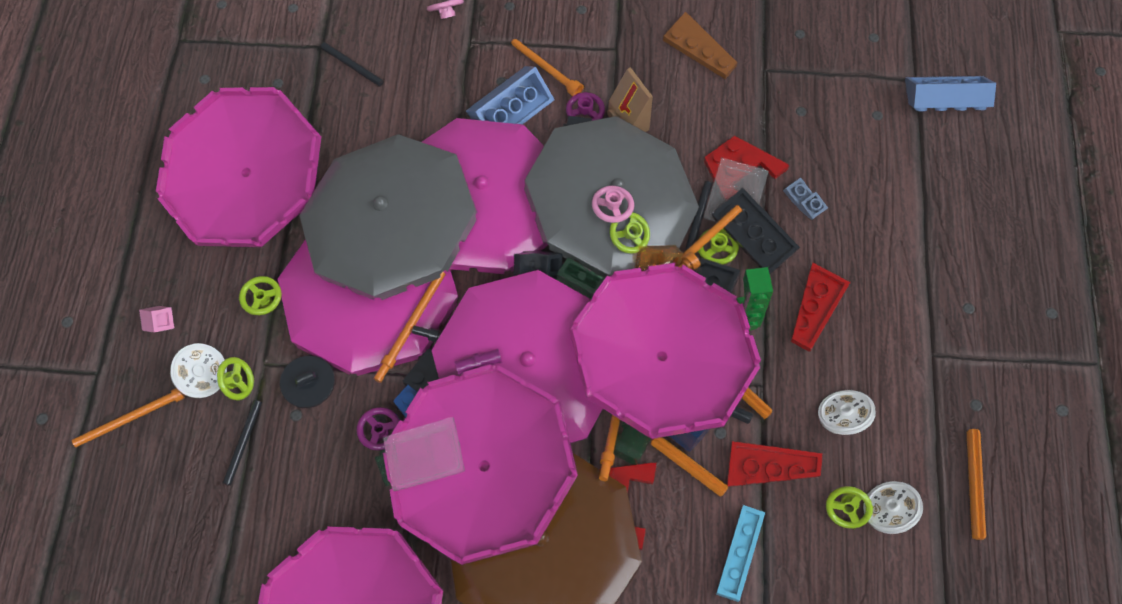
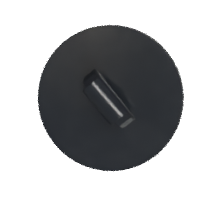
M303 356L293 360L286 366L280 378V389L284 398L290 404L299 408H312L322 404L329 398L335 386V375L331 366L325 360L316 356Z

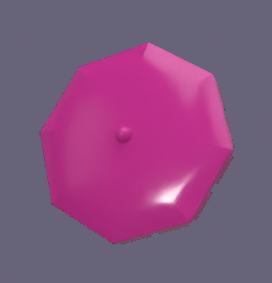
M250 87V91L244 88H219L220 91L216 93L212 90L194 106L196 110L194 114L186 113L168 129L171 131L169 137H164L161 156L164 168H159L156 187L159 198L157 199L168 213L177 220L176 223L187 237L197 246L262 247L302 212L315 191L321 135L281 90H276L274 87Z
M456 118L422 141V143L457 155L477 210V220L465 242L460 241V251L449 269L469 271V268H476L478 272L504 274L505 271L509 270L513 272L514 253L541 251L548 246L546 242L543 243L535 221L536 213L532 212L524 191V181L544 145L523 124Z
M306 240L278 278L291 342L297 348L312 356L324 359L329 365L346 374H357V376L379 370L382 365L380 363L384 355H388L431 283L428 282L418 287L408 285L405 292L381 300V298L372 300L352 292L348 287L342 288L316 275ZM450 269L448 272L446 270L443 271L446 275L415 326L439 329L441 325L445 324L457 305L458 294ZM411 332L398 353L394 366L418 360V357L430 348L433 341H429L427 337L415 335Z
M675 263L649 266L646 271H641V268L615 271L609 277L607 275L594 293L592 300L586 304L570 329L586 398L651 439L723 427L760 369L759 363L761 359L754 337L749 335L750 325L743 303L739 304L736 301L737 296L715 283L712 286L706 284L705 277L685 265L676 267L674 266Z
M539 270L468 288L432 349L439 379L451 375H463H458L455 361L473 357L475 353L480 355L498 349L502 363L491 366L499 365L522 378L525 382L531 383L554 396L561 402L570 444L586 439L603 408L586 398L570 329L575 319L591 299Z
M489 364L465 371L462 376L451 375L427 382L429 385L424 389H419L407 408L406 419L399 421L385 443L387 448L383 456L387 479L392 486L390 496L394 518L397 519L398 524L460 564L536 545L578 476L561 402L549 393L531 383L525 382L522 378L499 365L491 366Z
M327 527L324 531L318 530L297 549L299 553L296 556H288L267 575L269 580L265 585L262 584L258 604H442L443 590L398 531L381 528H362V530H358L354 527Z

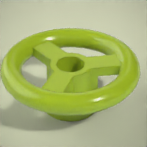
M632 212L628 217L630 218L629 223L623 231L616 232L618 223H611L610 238L613 244L620 251L629 254L642 251L650 240L648 223L642 216ZM644 231L643 240H641L639 237L642 235ZM626 237L631 239L637 246L627 247L618 239Z
M722 229L711 239V248L707 252H705L704 246L698 251L702 258L724 265L731 262L737 256L739 245ZM708 230L703 232L700 237H702ZM728 238L732 242V246L727 245ZM724 251L730 253L729 256L723 259L712 258L716 252Z
M259 276L252 278L240 290V305L246 312L252 315L270 313L280 303L282 296L281 288L270 277ZM268 283L274 289L264 291L258 289L254 284ZM248 289L254 294L252 307L246 302Z
M231 357L225 359L220 364L217 371V382L225 396L232 400H242L251 393L254 386V376L251 368L245 361L240 358ZM234 364L233 371L224 373L228 365ZM241 367L246 373L247 385L242 381V376L240 375ZM238 387L242 393L236 394L231 392L230 389Z
M845 486L837 488L830 493L826 500V511L834 523L844 528L853 529L865 525L870 520L873 513V505L865 492L855 487ZM841 494H844L841 498V502L834 501L836 497H838ZM863 500L866 512L859 519L856 511L859 508L860 501ZM833 509L843 510L844 513L849 515L852 522L840 519Z

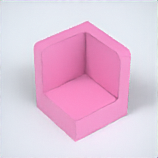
M155 306L139 310L143 331L155 333L174 328L171 307Z

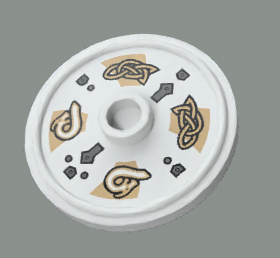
M191 344L184 347L175 355L170 366V376L174 386L181 393L192 398H204L214 394L220 389L217 382V371L224 358L215 348L206 344Z
M854 390L838 391L827 396L821 402L818 409L819 420L824 428L841 435L856 434L865 430L872 424L876 414L873 401L864 393Z
M897 481L882 483L868 493V497L873 505V513L868 523L880 532L887 534L905 532L914 527L922 516V499L917 490L906 483ZM865 503L863 505L864 514L866 512Z

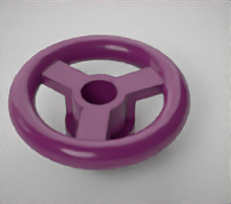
M582 92L569 99L566 105L567 116L589 115L593 118L592 121L599 120L604 116L605 105L597 95ZM578 100V108L572 110L573 104ZM593 100L599 106V113L593 110Z
M378 407L370 409L358 421L357 437L369 449H386V442L378 443V441H385L390 435L389 430L395 429L400 420L393 411L387 408ZM384 414L390 417L393 422L384 424L377 422L372 416ZM366 421L372 427L370 441L366 439L363 433ZM378 428H383L381 432H376Z

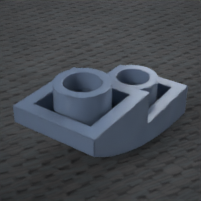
M799 178L783 190L797 208L811 220L828 208L817 192H811L802 178Z

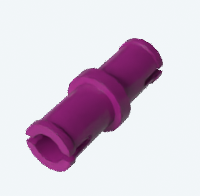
M498 349L480 355L475 353L473 357L455 361L458 375L489 364L502 363Z

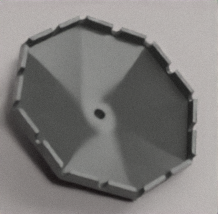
M617 116L555 128L524 181V191L532 212L536 213L535 221L543 243L546 242L549 245V250L561 253L562 257L570 261L578 260L581 263V267L601 278L607 275L608 277L612 276L615 271L641 268V271H646L649 266L672 262L699 208L676 149ZM606 186H618L631 194L634 200L633 212L642 216L650 228V240L642 251L629 254L620 251L613 244L610 238L611 223L601 220L592 209V198L599 189ZM606 193L603 194L600 198L605 199ZM626 198L619 205L620 213L625 212L628 208ZM598 205L604 214L614 216L612 210L608 209L607 206ZM630 218L619 222L616 232L623 231ZM644 231L642 235L639 237L641 240H643ZM626 237L618 239L627 247L637 246L631 239Z
M397 134L334 159L300 213L315 274L325 281L342 288L348 287L352 292L372 300L375 298L384 300L407 291L408 285L418 287L441 278L440 274L444 270L448 272L460 251V241L465 242L477 220V210L457 155Z

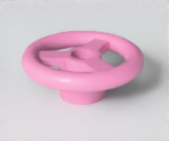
M449 0L427 7V11L439 10L441 19L456 16L452 7L463 4L464 0Z
M606 186L594 194L592 209L601 220L618 223L626 220L632 214L634 200L631 194L624 188ZM606 193L605 199L600 198L603 194ZM626 198L628 208L621 215L619 205ZM598 205L607 206L608 209L612 210L614 216L604 214Z

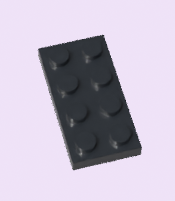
M741 188L712 213L713 219L718 222L736 205L742 209V212L723 229L760 268L768 267L769 274L773 273L800 248L744 188Z

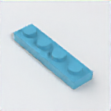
M745 505L742 506L716 595L736 602L740 601L765 512Z

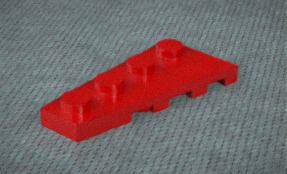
M812 262L791 339L792 343L808 352L812 350L850 284L849 281Z
M732 441L727 486L820 477L823 454Z

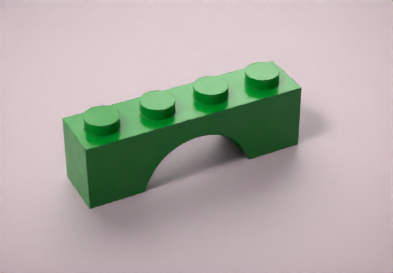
M768 267L747 269L743 277L744 297L737 298V302L739 304L743 303L750 325L749 331L761 327L773 294Z

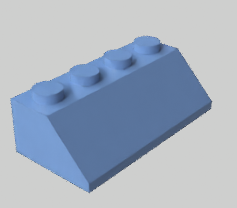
M525 66L467 109L466 112L471 120L524 124L555 99L537 68Z
M984 76L905 77L908 103L916 111H927V108H935L937 111H946L947 108H954L955 110L963 111L967 110V107H974L975 110H986V107H994L996 83Z

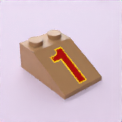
M631 67L626 70L611 96L607 113L609 118L617 116L646 132L650 127L653 96Z

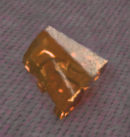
M676 245L639 246L635 268H641V271H646L649 266L675 263L674 266L678 267L681 264L683 252Z

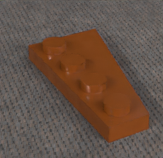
M687 12L663 36L664 42L724 79L737 66V61Z

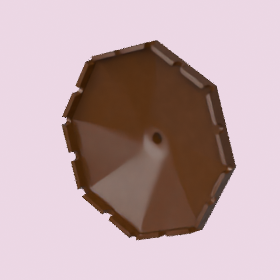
M573 453L578 476L536 545L466 564H460L451 559L457 600L462 604H617L619 597L625 592L642 563L626 486L610 476L608 481H601L599 479L600 470Z

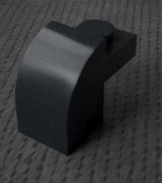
M548 251L514 253L513 275L517 276L536 270L548 276L562 275V254Z

